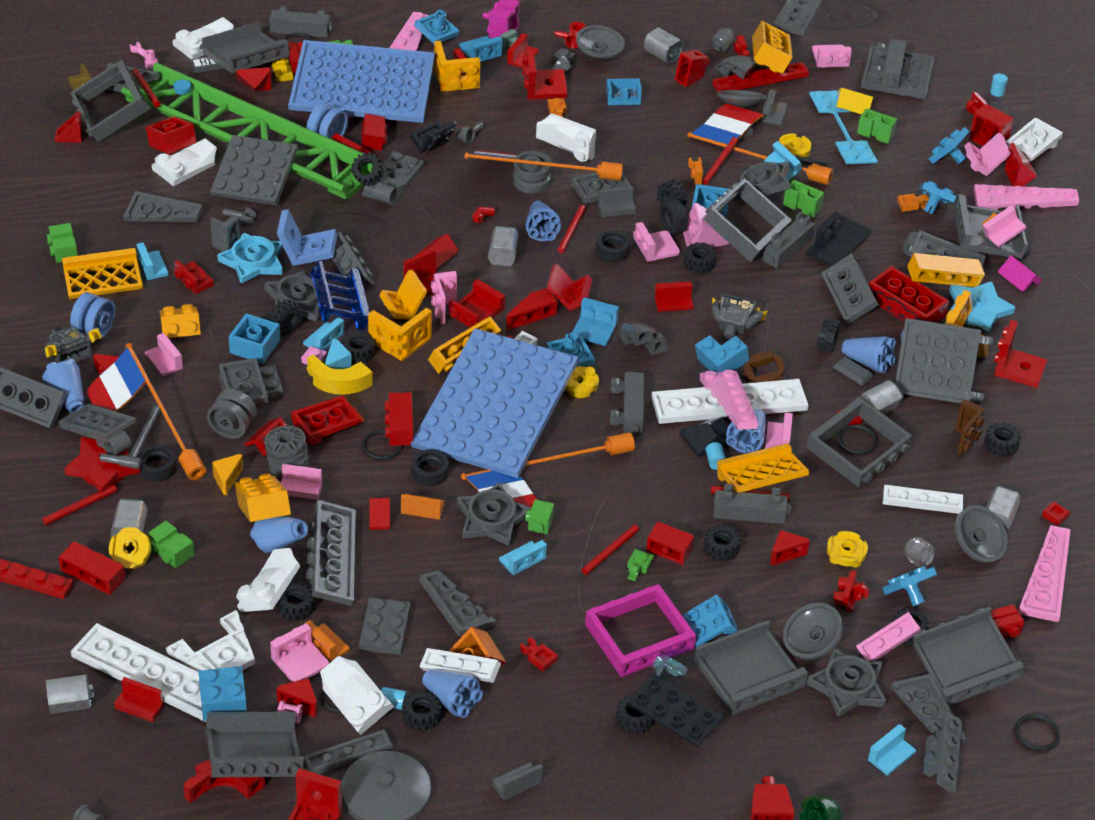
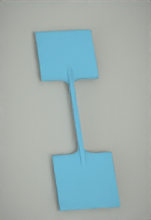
M838 91L809 92L818 112L834 114L847 141L835 142L845 163H878L867 141H854L850 138L838 115L840 112L850 111L836 107L839 97L837 96Z

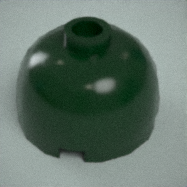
M814 795L805 798L801 802L802 813L799 814V820H843L841 807L832 797Z

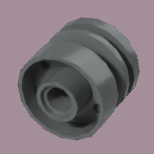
M281 426L271 430L266 435L264 444L268 467L272 474L282 478V464L309 467L306 436L301 429L294 426Z

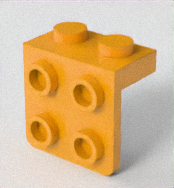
M408 270L397 292L382 290L379 296L393 318L411 320L426 295V288L415 272Z
M193 304L182 305V308L174 309V306H167L159 311L162 333L168 338L201 335L197 307H193Z

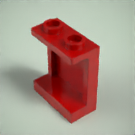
M478 279L473 282L472 292L458 302L452 299L448 302V314L470 328L490 316L494 318L505 309V295Z

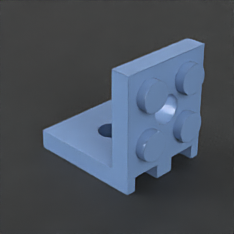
M289 209L282 210L277 235L293 266L333 258L338 236L335 229L302 236Z

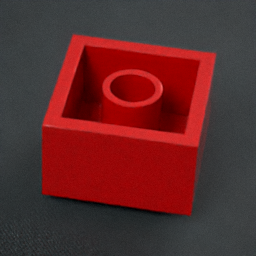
M985 104L974 113L969 139L984 146L997 133H1001L1005 141L1010 138L1014 118Z
M176 116L146 127L149 146L166 154H174L179 149H185L197 143L193 123Z

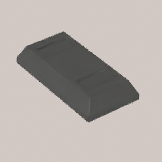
M844 357L833 366V369L861 386L874 377L870 371L847 357Z

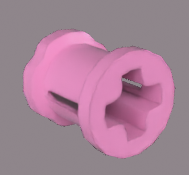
M280 701L277 712H295V723L299 724L303 714V705L295 706L286 704L285 701Z

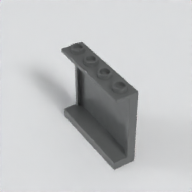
M260 22L201 38L203 54L230 73L289 57L288 41L286 39L276 42L261 32Z
M958 194L953 209L960 249L1006 257L1011 255L1014 258L1022 259L1029 247V243L1026 241V232L1023 230L1009 242L1004 243L998 248L985 236L982 223L994 212L998 215L1002 211L967 205L965 195ZM1016 204L1017 218L1022 222V212H1020L1019 204Z
M991 607L978 609L972 614L959 616L951 622L940 623L932 629L922 630L913 635V647L928 674L931 673L948 706L1023 678L1024 666L1020 660L1016 661L992 619Z
M769 620L756 623L749 628L738 630L733 634L696 647L695 663L732 715L806 686L808 672L804 667L800 669L795 667L769 632Z
M207 712L205 731L211 776L296 777L298 769H303L304 757L299 754L295 733V712Z

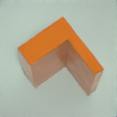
M410 494L401 495V514L440 520L444 508V500Z
M310 620L306 622L311 628L312 643L329 663L336 657L350 651V647L324 623L317 627Z

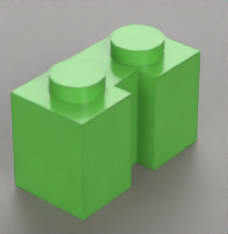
M865 109L859 119L857 134L865 137L875 136L876 140L889 144L895 134L897 118Z
M793 180L790 183L791 189L785 190L783 205L794 210L802 209L804 214L814 218L822 209L824 192Z
M71 224L49 226L50 234H46L50 254L55 256L56 263L62 262V258L77 256Z
M164 521L147 533L151 543V551L156 552L166 563H170L175 568L194 556L193 541L183 533H177V529L168 521Z

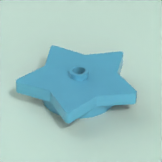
M243 233L231 249L217 255L219 262L236 270L240 283H244L260 274H283L282 266L278 260V256L284 248L281 241H270L261 236H250Z
M992 282L974 288L957 285L950 286V293L954 302L958 295H962L964 290L971 292L973 309L965 321V324L969 326L979 327L989 332L998 318L1013 314L1015 311V306L997 296Z

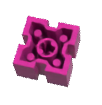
M499 0L489 13H483L482 18L489 20L487 28L489 39L501 37V34L511 29L517 31L519 28L518 13L520 1Z

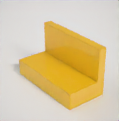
M840 88L837 93L839 97L836 107L862 115L865 109L870 110L873 97Z

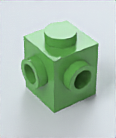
M534 500L531 510H527L525 521L528 522V530L548 534L553 519L554 503Z

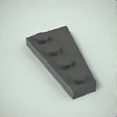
M135 191L123 219L127 222H197L203 206L202 204Z
M440 571L420 575L419 582L458 637L463 636L471 626L480 630L495 626L496 620L491 616L487 617L479 605L475 606L469 601L470 597L465 593L457 591L455 589L456 585Z
M931 673L892 682L891 689L932 734L942 730L943 713L946 711L951 714L953 713ZM962 729L960 745L965 744L966 737Z

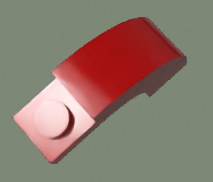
M207 760L195 766L196 776L190 777L183 784L185 799L190 803L217 786L233 787L249 799L265 788V777H212L210 761Z

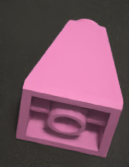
M698 203L693 204L688 216L687 230L683 232L686 246L694 245L696 242L698 244L702 242L704 245L709 244V247L712 246L713 248L729 244L703 220L707 215L705 212L707 209Z

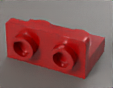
M178 260L174 262L176 278L180 279L195 294L214 286V280L194 261L182 265Z

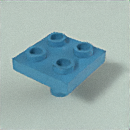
M437 10L436 13L415 20L414 26L433 44L434 41L444 42L457 37L460 32L445 18L446 12L443 10Z
M966 127L960 131L956 129L950 134L949 138L946 136L939 142L940 145L931 151L933 154L928 158L932 164L947 153L952 156L957 164L966 158L957 148V145L969 133Z
M928 181L920 184L918 191L929 196L923 211H929V214L934 215L939 201L950 205L954 203L957 196L953 195V191L946 188L941 190L937 188V184Z
M570 333V337L569 334H566L564 339L546 342V348L578 356L579 362L577 366L584 367L594 364L595 358L582 335Z
M923 566L888 580L889 585L882 587L885 595L902 588L906 589L912 606L925 602L918 587L919 582L937 575L934 567L926 570V567Z

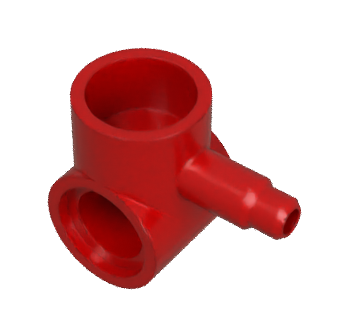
M572 22L569 25V32L555 31L554 35L564 38L565 44L568 47L576 49L578 48L576 43L577 33L585 27V24L582 22Z

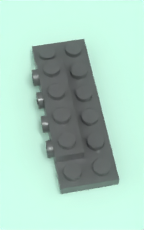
M317 500L315 504V520L311 521L308 526V533L311 536L308 539L307 548L311 549V552L308 553L306 563L310 564L306 572V579L310 580L309 586H312L313 597L351 606L354 601L355 509Z

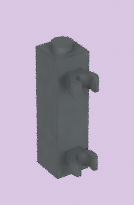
M280 6L279 10L271 11L269 18L271 33H304L309 36L327 38L329 31H332L330 15H325V10H318V14L286 11L287 7Z
M890 39L889 46H886L884 43H878L877 49L882 50H877L876 56L882 57L887 55L885 69L878 65L873 66V71L878 73L872 72L871 78H883L882 86L898 88L907 41Z
M800 212L796 215L794 223L779 235L776 232L771 237V242L764 247L763 261L778 268L810 241L814 236L815 223L810 221L811 217L808 215L806 218H803V212Z
M625 372L624 381L618 378L611 379L610 393H624L623 413L618 410H611L610 425L623 424V433L642 434L644 373Z
M724 484V491L715 490L713 518L785 524L786 516H790V504H787V496L780 495V488H772V495L732 492L733 484Z

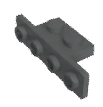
M340 231L338 235L344 244L334 251L332 258L346 280L358 271H361L363 276L373 286L375 284L372 279L374 274L368 267H365L367 263L361 256L359 257L361 253L355 246H352L354 242L349 235L344 236Z
M946 711L943 713L942 730L930 735L926 739L923 774L928 777L937 774V784L953 793L956 791L962 721Z

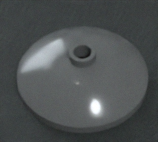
M587 26L582 28L576 36L578 47L585 54L594 58H613L618 56L624 49L623 37L614 29L606 26Z
M747 90L717 91L718 98L723 102L744 109L761 103L767 96V94Z
M979 505L969 506L959 513L955 522V532L957 540L965 553L972 559L982 563H992L1000 559L1006 552L1008 544L1007 532L1000 518L990 509Z
M812 603L805 605L795 611L786 622L783 631L784 644L788 651L797 658L810 660L822 657L838 644L843 633L842 618L838 611L828 604Z

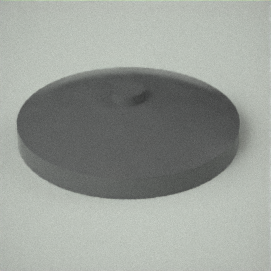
M378 751L359 758L347 769L341 786L344 806L356 820H415L426 809L431 794L430 778L425 768L411 756L395 751Z

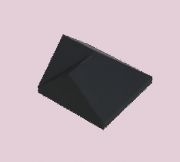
M724 417L712 418L679 430L680 435L698 457L706 455V447L714 442L720 443L723 448L729 447L726 442L727 425Z

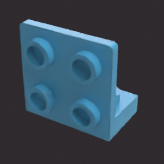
M484 36L459 43V48L467 58L479 57L480 62L502 56V39L500 36L492 39Z
M583 298L581 316L572 333L582 335L584 341L606 346L618 323L619 306Z
M718 595L711 597L683 614V618L696 635V647L708 642L721 633L730 635L738 631L728 605Z

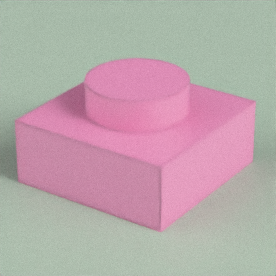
M310 346L301 357L303 364L307 365V357L314 355L323 363L327 358V352Z

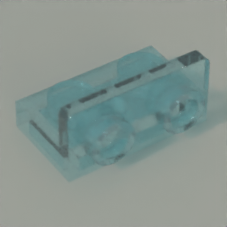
M664 653L661 657L657 655L652 664L653 672L657 676H660L664 667L666 671L676 677L679 674L684 676L688 670L685 665Z

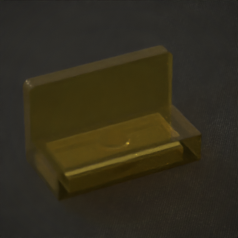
M83 63L80 64L81 74L68 77V83L73 91L91 80Z

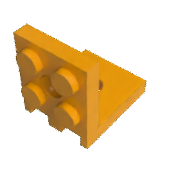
M434 41V70L440 92L480 88L479 57L446 60L441 41ZM462 72L467 73L465 76H459Z
M964 290L962 295H958L954 309L950 310L947 314L946 325L963 327L973 309L971 292ZM979 343L977 355L986 359L989 353L988 345Z
M425 308L401 327L372 310L368 313V336H372L377 347L403 361L432 339V311Z

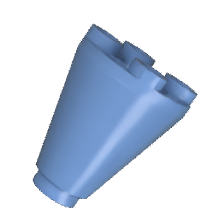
M542 201L533 202L526 219V230L529 237L538 241L554 240L561 228V220L558 214Z
M887 336L846 339L842 345V353L876 372L885 373L889 366H893L896 357L893 355L896 340Z
M68 359L59 363H49L46 366L47 370L42 376V381L45 385L67 393L63 406L72 414L84 406L80 368L74 359Z
M760 409L753 410L758 420V429L738 430L734 423L731 422L726 433V442L729 446L745 454L760 449L764 442L766 415Z
M280 516L255 521L250 535L255 540L258 548L264 553H272L274 549H283L305 537L308 533V526L300 519Z
M430 669L425 672L422 679L425 687L433 695H436L438 700L440 699V702L453 715L461 718H466L476 702H479L483 696L479 680L472 675Z

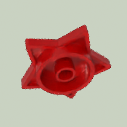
M81 437L80 455L64 468L65 475L83 478L87 483L94 485L101 493L109 486L123 480L125 476L141 473V466L140 469L100 461L101 453H108L104 448L97 445L95 439ZM128 449L118 454L117 456L129 455Z

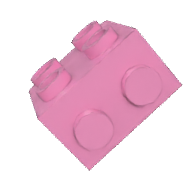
M843 45L812 46L817 67L849 66L851 47H844Z
M997 133L981 149L970 142L964 146L967 152L966 156L971 161L970 166L976 172H981L985 176L1010 155V150L1001 133Z
M643 222L636 223V228L633 232L634 240L647 262L679 255L680 250L668 231L649 234Z
M307 623L270 642L271 659L291 682L310 678L321 672L329 664L328 660L312 643L311 628Z

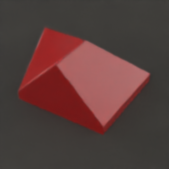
M270 67L236 70V79L252 90H271Z
M1010 143V155L1006 160L1004 170L1012 186L1023 187L1037 177L1030 162L1014 143Z

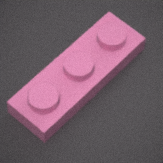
M907 612L856 645V648L865 661L874 662L917 634L921 629L910 613Z

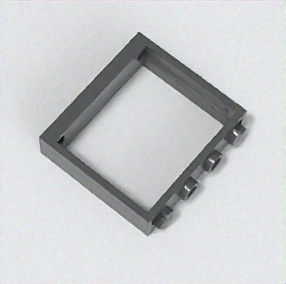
M122 60L70 92L74 99L72 103L77 108L76 111L81 112L82 123L87 128L86 132L90 138L94 137L97 142L149 110L130 70ZM124 78L134 101L95 125L85 103Z
M745 178L739 184L736 182L722 197L720 196L714 202V205L711 204L705 211L707 215L703 218L705 222L750 262L771 242V237L776 232H778V235L782 233L792 221ZM737 195L774 227L756 245L719 213Z
M858 397L813 431L808 437L806 448L859 488L864 483H868L875 474L881 473L889 463H894L899 455L905 454L911 447L912 435L861 397ZM858 416L895 443L894 446L862 471L824 443Z

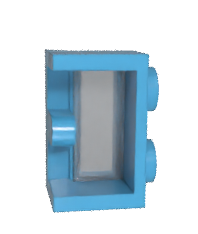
M639 78L606 79L608 105H641L642 88Z

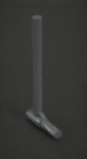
M158 406L152 408L129 455L116 456L101 453L100 461L140 469L141 458L137 456L160 412V408Z

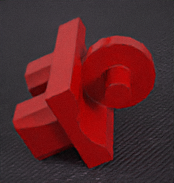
M973 92L971 100L966 104V110L970 114H974L983 105L987 104V101L977 92Z
M850 571L849 577H839L838 588L839 591L844 592H835L833 596L835 605H844L847 612H853L856 600L866 599L870 593L869 588L865 586L864 582L859 583L856 580V571Z

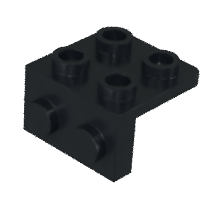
M436 121L412 133L410 138L421 153L426 150L431 151L438 144L441 143L443 145L450 140L449 137L454 133L457 124L454 121L442 126L439 121Z

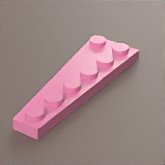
M413 12L390 48L417 51L420 41H422L423 33L414 26L415 20L429 15Z
M974 185L976 207L998 210V208H1008L1009 206L1015 208L1016 204H1019V206H1024V209H1028L1035 205L1045 208L1078 206L1079 203L1077 189Z
M724 370L723 372L706 371L705 373H700L701 383L707 390L711 391L713 398H717V403L719 406L722 405L724 407V412L738 430L758 429V420L737 371Z
M1050 526L1021 601L1018 614L1059 622L1071 529Z

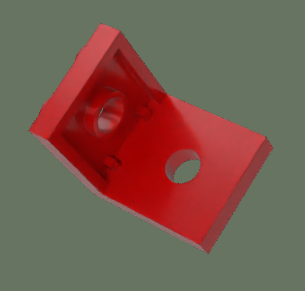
M526 47V54H523V64L525 66H522V76H524V88L527 90V99L567 98L564 69L536 70L533 47Z
M1011 320L1009 326L1004 327L1002 333L1004 338L1000 337L997 348L1000 352L997 351L994 362L997 363L994 376L1038 388L1048 359L1012 349L1018 322Z
M299 768L295 775L297 803L288 820H339L342 815L341 781Z

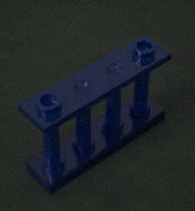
M318 260L316 266L311 270V277L313 278L323 322L327 323L331 314L353 319L357 329L364 331L368 324V313L370 311L359 269L351 268L349 274L341 275L324 271L322 261ZM326 279L343 282L346 287L327 283ZM329 291L347 294L349 299L330 295ZM332 303L349 306L352 311L335 308Z

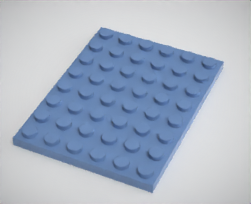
M303 40L288 108L289 110L312 112L318 104L323 102L345 111L348 116L364 117L365 113L383 116L389 120L423 123L435 52Z
M474 329L417 430L411 446L423 451H440L447 458L518 478L579 362L578 356Z

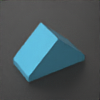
M333 338L325 365L333 369L351 367V353L337 339Z

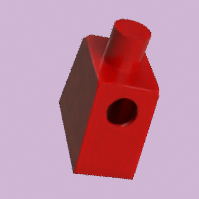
M698 50L681 52L674 80L685 87L704 77L706 66L710 64L709 57Z
M772 776L763 777L761 780L762 784L754 786L750 820H793L795 813L787 786L775 784V779Z

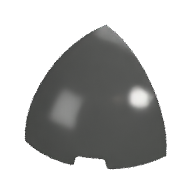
M735 55L719 62L715 69L725 77L734 72L743 80L750 72L756 71L760 64L756 63L755 59L750 56Z
M629 322L622 325L619 336L625 345L634 343L635 346L644 344L650 355L668 351L665 338L655 328L638 322Z

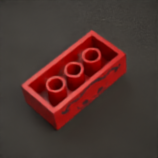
M893 266L869 282V286L879 304L878 306L903 322L907 318L939 323L946 317L949 300L921 283L912 281L911 277Z

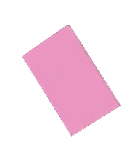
M1009 206L983 224L985 236L998 248L1027 228L1017 218L1016 210L1012 206Z
M164 333L157 335L158 347L145 351L146 357L162 377L183 369L180 352Z
M785 413L783 423L768 422L765 449L787 443L790 444L793 413Z
M282 464L281 484L287 490L288 496L318 500L322 488V469Z

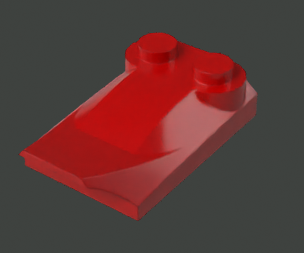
M343 395L291 412L294 427H298L304 432L306 443L310 445L321 443L324 436L365 422L357 409L351 406Z

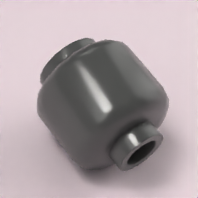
M720 28L712 36L713 48L717 51L726 52L735 43L734 32L729 28Z

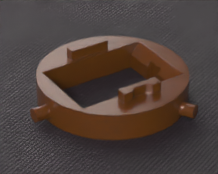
M771 350L755 354L745 363L744 373H741V376H745L750 383L783 380L785 374L784 361L780 356L771 353ZM775 361L779 371L758 377L754 376L751 368H758Z

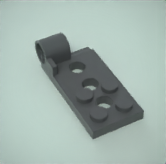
M787 0L774 22V27L782 31L804 36L822 4V0Z
M395 151L383 163L384 173L382 174L384 176L383 178L380 177L381 181H376L375 185H365L362 192L363 196L394 205L424 167L423 160Z
M920 230L918 233H909L903 246V252L910 257L914 253L938 256L948 255L949 257L978 259L981 266H983L985 259L983 254L960 249L959 245Z
M853 253L821 273L847 324H850L879 305L863 275L864 272L861 269V264ZM853 286L850 291H847L849 287ZM856 298H859L856 303H853Z
M0 367V409L53 429L67 393ZM9 387H12L13 393L7 397L6 391ZM25 393H28L29 400L23 403L22 397ZM44 399L46 404L44 408L39 409L38 404Z
M87 404L58 422L61 429L96 439L99 447L104 448L108 454L117 456L131 447L129 436L122 430L137 422L135 417Z

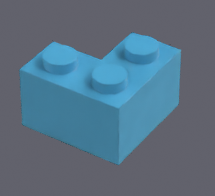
M710 335L695 344L697 359L710 371H735L749 361L748 347L737 336L723 345H720Z

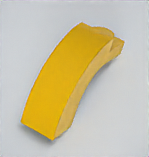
M314 355L307 357V371L310 376H313V385L322 391L345 395L363 391L373 385L372 371L361 361L346 369H333L326 366Z

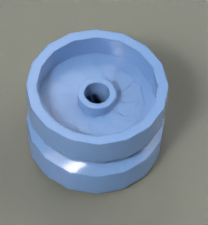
M322 102L311 112L307 122V129L330 139L336 133L343 137L348 125V115L345 111Z
M85 292L77 299L73 306L70 318L71 326L87 334L90 330L98 328L103 338L112 326L115 317V304L111 300L99 298L95 294Z

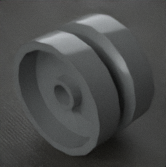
M525 151L515 157V159L552 163L546 154L538 151ZM514 162V186L525 193L533 194L545 191L551 183L550 173L552 166Z
M225 389L220 392L208 410L207 421L220 435L231 439L240 438L257 415V407L254 401L245 393L236 389Z

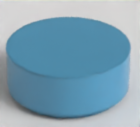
M178 80L174 83V91L180 95L188 94L191 91V83L188 80Z

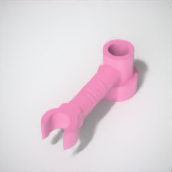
M136 42V46L130 44L131 52L139 53L145 58L146 69L153 70L154 64L158 63L154 50H144L139 42Z

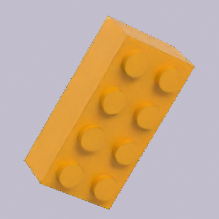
M761 21L752 36L755 62L768 66L773 72L783 74L792 59L790 35Z
M263 474L258 479L247 477L235 483L238 506L250 522L291 514L287 490L275 476Z

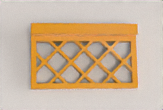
M135 248L62 258L69 299L79 298L85 292L102 295L143 289ZM134 265V268L131 271H128L124 268L126 266ZM111 268L116 269L112 274L105 271L106 269ZM97 271V274L93 277L88 272ZM120 271L126 274L123 280L116 277ZM69 274H80L76 279L69 276ZM102 274L109 277L105 282L98 279ZM83 277L90 280L86 285L79 282ZM132 277L138 283L129 284L127 281ZM112 280L119 283L114 287L108 285ZM94 282L100 285L98 289H92L90 286ZM75 285L82 288L79 292H72L71 290Z
M788 443L717 461L718 479L720 481L725 480L728 484H733L732 488L736 493L809 475V470L795 457Z

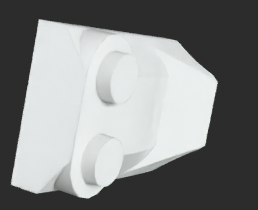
M222 17L192 32L180 30L176 33L173 46L190 59L199 58L205 55L202 50L201 38L231 30L234 26Z
M552 113L544 120L537 122L536 138L573 153L579 161L585 162L588 159L592 160L594 158L596 129Z
M1034 118L1008 139L1006 143L1008 148L1010 143H1014L1030 162L1047 149L1056 147L1058 140L1062 138L1063 132Z
M203 139L172 155L164 153L158 155L155 158V163L152 164V170L172 186H175L214 166L217 148L207 139Z
M274 549L250 585H244L239 588L236 597L239 601L237 607L241 612L270 610L275 607L300 568L299 563L293 556L292 549Z
M338 656L320 672L323 690L360 735L394 707L356 661Z

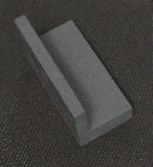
M770 89L763 108L764 116L762 117V122L781 125L788 103L775 101L777 90Z
M625 187L599 190L598 209L601 217L636 214V207L633 202L634 188Z
M232 216L224 223L213 217L210 219L212 247L222 252L231 249L234 243L240 239L239 218Z
M529 762L493 779L492 785L503 801L542 783L543 766L541 764L533 766Z

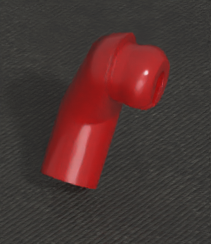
M478 207L472 215L473 221L481 223L485 216H494L495 208Z

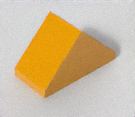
M240 454L212 462L213 476L223 495L228 494L243 470V457Z

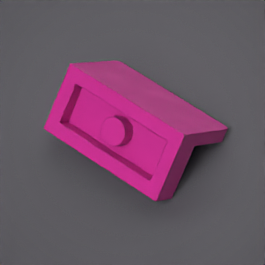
M1011 255L998 270L999 274L1022 292L1032 282L1039 285L1043 280Z

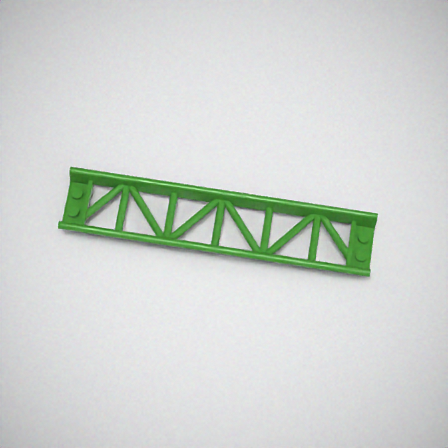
M157 62L153 66V71L158 72L160 76L159 79L148 84L155 96L159 98L178 95L174 88L167 89L171 85L174 86V83L178 80H188L191 83V91L188 94L181 95L168 106L161 103L156 108L142 87L139 88L149 108L169 117L176 116L193 123L194 128L227 143L230 142L232 135L220 130V128L250 124L237 136L246 137L260 126L261 139L268 140L267 128L287 136L282 141L283 143L291 144L293 141H299L312 147V149L297 151L295 158L320 155L305 168L293 163L290 171L327 187L328 192L339 197L350 199L365 186L355 179L351 171L354 158H358L357 155L359 154L362 156V152ZM123 87L121 93L125 94L126 101H134L130 90ZM191 96H193L194 118L175 110ZM200 98L220 106L201 121ZM228 110L245 117L211 123L224 111ZM328 156L330 157L332 180L312 171ZM337 159L350 164L340 174H338ZM365 164L361 169V173L363 175L371 174L374 164Z

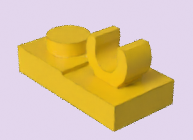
M287 57L270 62L277 82L293 80V73Z

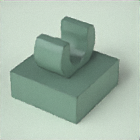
M511 29L501 34L502 50L509 49L518 39L517 31Z

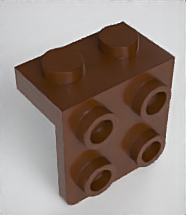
M966 399L961 402L955 428L956 431L962 433L957 452L959 456L964 452H968L972 443L979 440L982 434L980 428L985 421L983 417L985 409Z

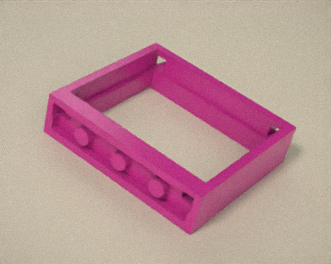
M659 584L586 611V627L621 677L693 650L695 647V633ZM656 602L679 635L623 655L601 622Z

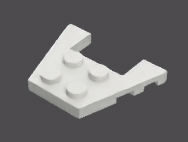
M236 610L220 618V624L229 634L201 650L194 652L183 639L166 648L169 656L197 672L200 670L242 666L243 671L255 664L254 655Z

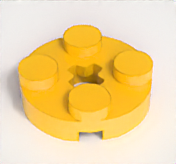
M792 133L780 137L779 142L794 156L805 158L810 156L811 142L805 136L800 138L796 137L797 134Z
M577 366L564 391H568L570 396L576 398H585L590 396V393L596 392L598 390L599 378L595 373V369L593 367Z
M123 528L117 535L112 537L109 543L111 558L114 561L120 562L125 569H135L144 566L150 556V539L137 528ZM130 543H133L134 551L129 554L125 548Z
M841 531L837 533V536L833 538L831 536L828 540L827 554L830 557V562L833 564L859 567L867 556L868 545L866 541L863 542L860 536L854 532Z

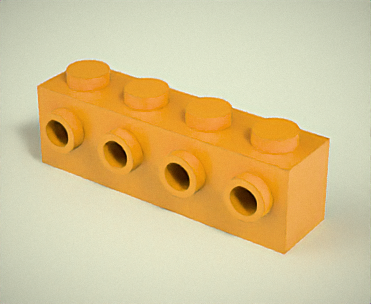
M914 253L907 265L912 281L977 287L985 275L978 259Z
M491 316L433 350L428 361L438 374L443 371L449 372L452 370L474 329L497 335L500 334L501 329Z

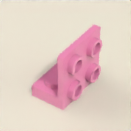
M456 271L434 274V282H431L433 293L431 295V304L435 306L436 319L439 318L441 325L445 324V304H448L451 299L456 301Z

